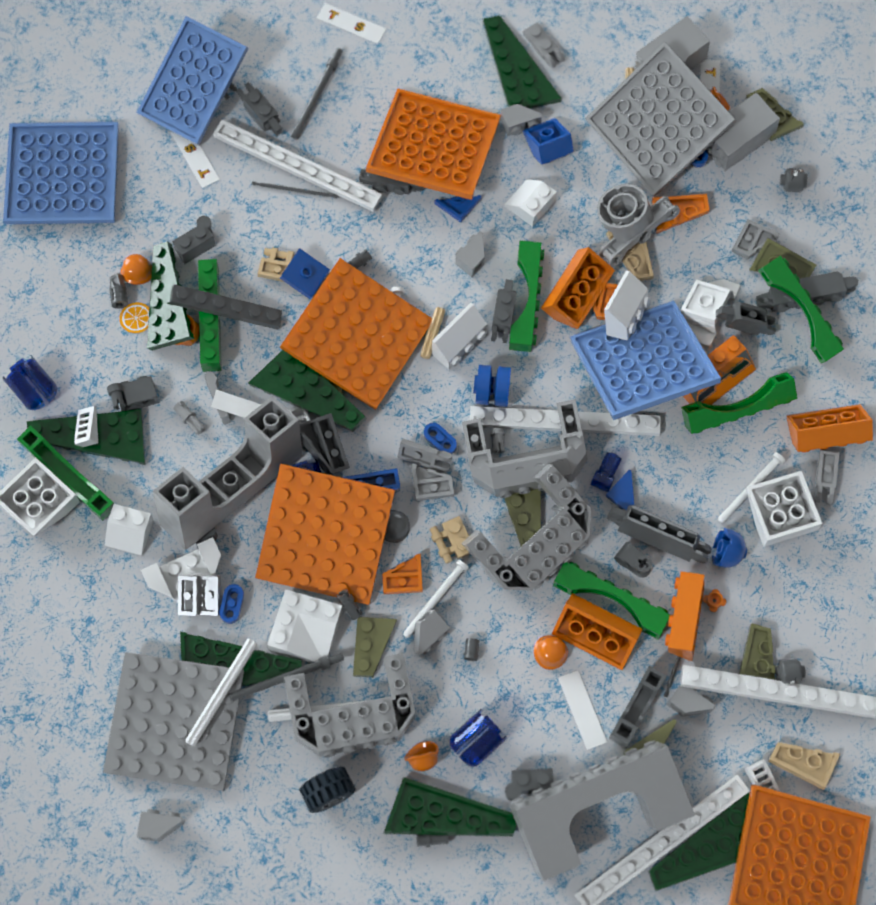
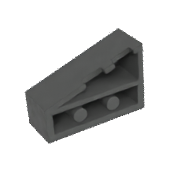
M331 413L299 424L301 442L325 474L331 475L350 468Z

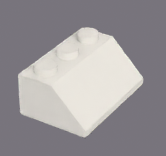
M626 270L604 309L606 335L627 341L630 335L634 334L638 321H641L643 311L649 307L651 300L648 296V288L630 271Z
M470 303L432 340V355L448 369L452 365L456 366L461 361V356L465 352L469 353L473 349L474 343L477 340L481 341L487 334V323L474 304Z

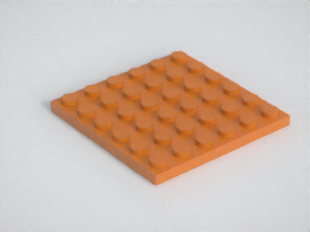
M397 88L367 163L366 172L472 200L501 115Z
M339 258L280 348L376 410L430 327L432 318Z
M281 463L255 578L336 597L340 591L347 589L349 594L354 596V602L370 605L395 490Z
M754 784L751 785L728 905H856L871 816Z

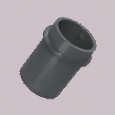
M466 639L465 652L463 653L465 660H478L480 640Z

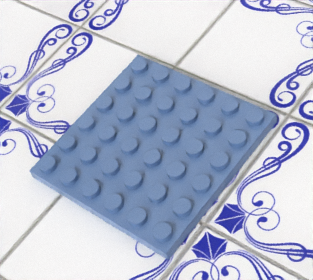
M118 122L9 123L4 224L115 223Z
M675 301L643 311V317L641 321L637 322L634 334L630 335L628 341L606 335V324L570 336L574 349L613 420L721 383V377Z

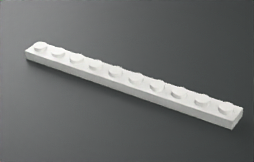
M224 120L220 122L213 134L214 138L374 212L382 198V194Z
M470 407V420L481 418L483 427L562 431L558 410ZM578 412L583 432L660 436L661 416L630 414L613 420L610 413Z
M688 665L682 666L680 683L682 687L876 719V697L802 684H784L778 680Z
M738 775L734 776L692 808L695 816L660 831L575 894V898L581 905H598L750 790Z

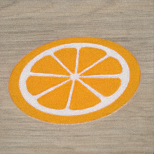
M140 302L128 304L120 313L119 320L121 326L130 333H141L147 330L149 307Z

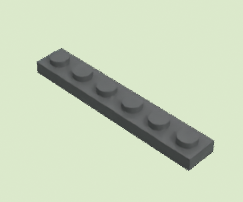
M176 284L172 286L171 305L278 330L280 328L282 310Z

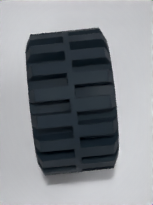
M335 767L326 770L306 781L299 789L310 813H318L334 807L352 796L356 790L345 767Z

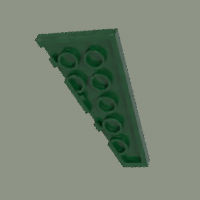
M141 409L97 414L98 443L86 447L75 445L78 416L27 421V428L31 425L51 446L146 465Z
M403 777L384 834L513 836L517 824L512 812Z
M749 792L648 871L655 891L737 862Z

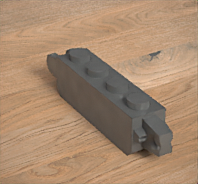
M836 271L800 278V285L810 293V300L814 305H821L826 301L837 302L842 300L845 294L854 292L859 280L852 276L843 278V275ZM770 287L769 292L758 295L755 299L757 307L771 308L772 312H785L790 308L801 309L790 296L773 287Z
M634 505L628 506L627 510L612 506L607 519L616 523L619 526L618 531L688 562L691 559L704 564L708 561L707 554L711 553V546L700 541V535L697 532Z

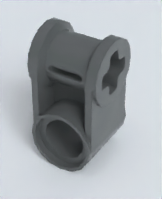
M626 542L614 557L617 563L640 578L647 577L651 572V559L629 542Z

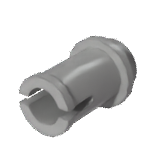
M494 428L490 433V436H492L493 453H497V451L498 453L505 452L503 438L505 432H503L502 428Z

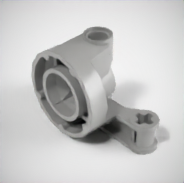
M621 184L608 189L599 199L597 214L603 227L612 232L613 238L600 248L599 255L602 258H606L611 267L617 266L630 248L638 242L640 244L645 243L651 237V231L662 222L673 220L679 214L680 208L677 205H673L667 196L660 198L655 204L650 206L644 191L635 185Z

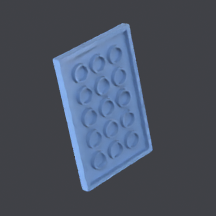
M185 16L136 113L199 145L249 48Z

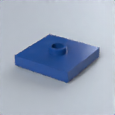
M299 248L280 276V279L308 299H311L330 269Z

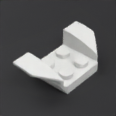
M696 279L681 308V312L700 344L711 347L717 335L715 325L719 318L716 317V310L721 306H725L729 298L735 299L741 285L725 279L708 283Z
M212 537L197 544V550L160 567L155 563L142 569L141 572L148 588L169 596L178 602L179 575H215L221 553L214 538Z

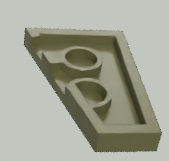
M761 88L746 95V99H748L757 92L780 118L777 132L771 136L770 141L776 140L804 126L803 122L794 118L788 109L785 110L779 105L778 101L765 89Z
M767 238L749 270L758 272L759 269L781 255L782 258L789 262L791 272L795 273L800 279L810 277L816 264Z
M538 489L530 490L531 492L527 494L514 493L510 497L504 498L520 546L525 544L541 529V491Z
M359 617L357 619L354 677H374L397 619Z
M753 623L750 624L739 674L775 680L770 628Z

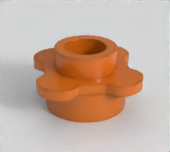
M713 589L709 595L703 597V602L707 603L711 612H716L717 608L725 606L726 599L723 598L719 590Z

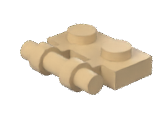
M274 247L272 249L265 248L264 255L270 257L269 259L261 258L257 273L258 277L284 282L280 279V276L295 255L294 251L284 252ZM277 258H281V259H286V261L283 262V261H278V260H276V259H277Z
M460 516L442 523L444 529L442 532L438 531L437 526L429 529L433 542H436L438 546V553L446 564L453 561L450 556L455 553L457 559L470 555L461 544L469 535ZM448 538L451 546L446 547L443 539Z

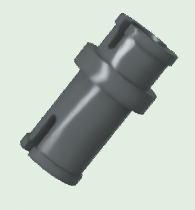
M365 249L362 253L358 252L356 257L347 263L358 269L362 265H367V262L372 260V256Z
M347 589L337 594L336 597L340 600L339 604L346 609L351 619H358L362 615V611L354 602V596L349 594Z
M416 835L418 847L425 846L427 848L430 845L449 843L448 835Z

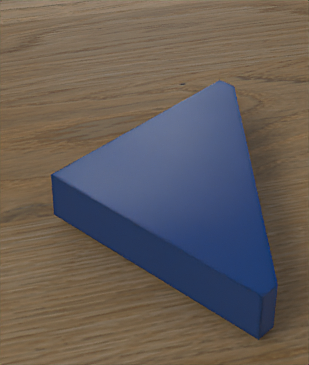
M473 196L472 200L463 197H451V199L444 200L436 199L434 204L461 223L479 203L482 196Z
M630 469L606 494L609 500L624 510H627L628 506L634 505L632 472Z

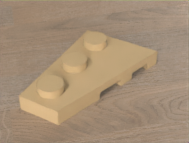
M607 231L606 235L608 239L611 240L613 238L612 232ZM638 242L627 251L622 262L627 270L639 281L651 280L654 276L647 243L640 244Z
M777 742L768 762L824 790L841 753L822 752L823 750L804 749L802 746Z

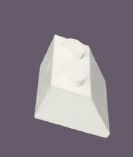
M527 179L504 204V207L533 227L554 204L556 191L542 181Z
M114 504L107 522L105 547L142 556L154 522L151 513Z

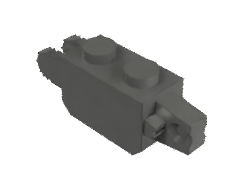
M248 82L245 84L249 92L245 95L240 88L236 90L237 95L243 101L244 108L264 132L270 129L276 136L283 133L282 127L279 124L281 121L278 112L258 88H254Z
M361 169L360 182L372 185L373 190L378 192H394L397 195H409V191L419 192L424 188L366 172V169Z
M506 279L504 289H498L492 322L491 341L495 342L497 332H503L502 341L507 344L508 334L511 332L517 294L516 291H512L513 280Z
M737 302L732 306H721L716 310V317L725 320L726 327L753 335L760 333L773 335L776 332L775 327L769 326L775 324V317L767 315V309Z

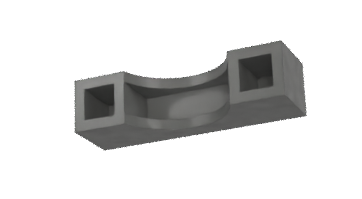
M651 666L648 667L609 737L610 740L627 749L667 675Z

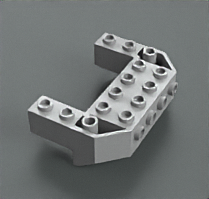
M576 399L557 403L562 435H559L561 446L493 459L491 450L487 449L481 418L462 422L474 483L494 496H500V498L510 497L514 493L527 494L531 492L530 490L534 489L543 491L544 489L533 477L547 464L554 465L568 483L573 482L587 462V452Z
M547 464L533 478L556 503L552 507L556 515L511 557L502 556L488 539L477 530L461 543L481 565L484 573L498 587L508 590H536L540 588L544 583L543 580L548 575L552 576L558 570L557 567L562 562L566 563L573 556L572 553L576 549L579 550L587 543L586 540L590 537L591 508L554 465Z
M404 654L383 657L391 696L315 712L311 711L304 673L284 677L296 741L319 757H332L338 753H352L358 749H371L377 745H391L400 741L415 719V708Z

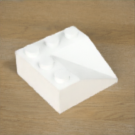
M36 457L0 491V508L33 537L65 517L80 502L77 495Z
M802 471L746 488L756 529L763 547L818 531L821 527L822 521Z
M285 589L267 644L269 651L315 663L318 659L325 656L328 658L343 614L342 605Z

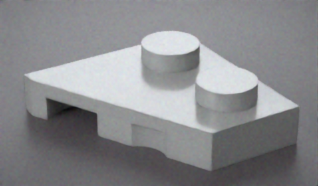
M747 219L731 252L749 259L761 250L767 238L776 241L780 234Z
M411 464L416 501L454 497L452 476L438 473L429 468L427 470L418 467L417 464Z

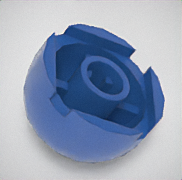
M723 528L724 531L720 530L713 544V548H717L716 557L712 555V562L715 566L730 568L738 565L742 559H745L748 549L743 536L737 531Z

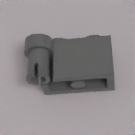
M200 216L196 221L197 227L172 241L176 253L184 264L216 246L214 236L212 235V223L208 216Z
M141 376L135 381L113 383L107 387L108 395L111 396L113 408L116 410L120 408L121 411L137 410L159 403L151 376Z
M553 768L512 770L511 783L505 788L506 798L512 801L520 797L521 794H532L537 789L543 788L545 790L550 788L554 782Z

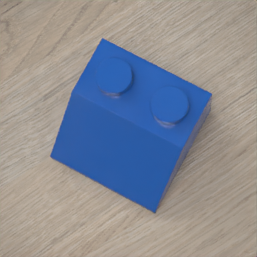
M556 118L523 130L534 158L541 165L574 152L571 133Z

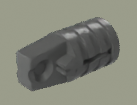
M116 273L110 277V299L113 308L121 309L128 306V298L123 275Z

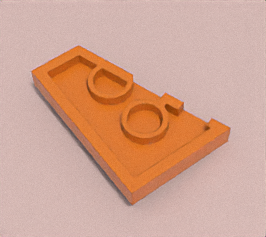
M707 194L669 196L670 202L680 208L679 214L673 220L662 222L655 228L656 234L708 214ZM662 197L652 198V205Z

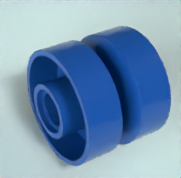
M479 364L478 375H475L473 394H476L475 404L488 405L490 395H494L495 406L508 407L511 367L499 366L496 376H492L491 365Z

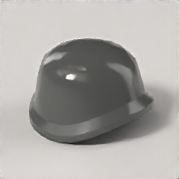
M391 510L384 540L398 543L408 536L410 522L404 513L398 510Z

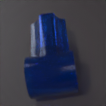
M607 452L599 470H596L590 485L608 493L622 458L615 453Z

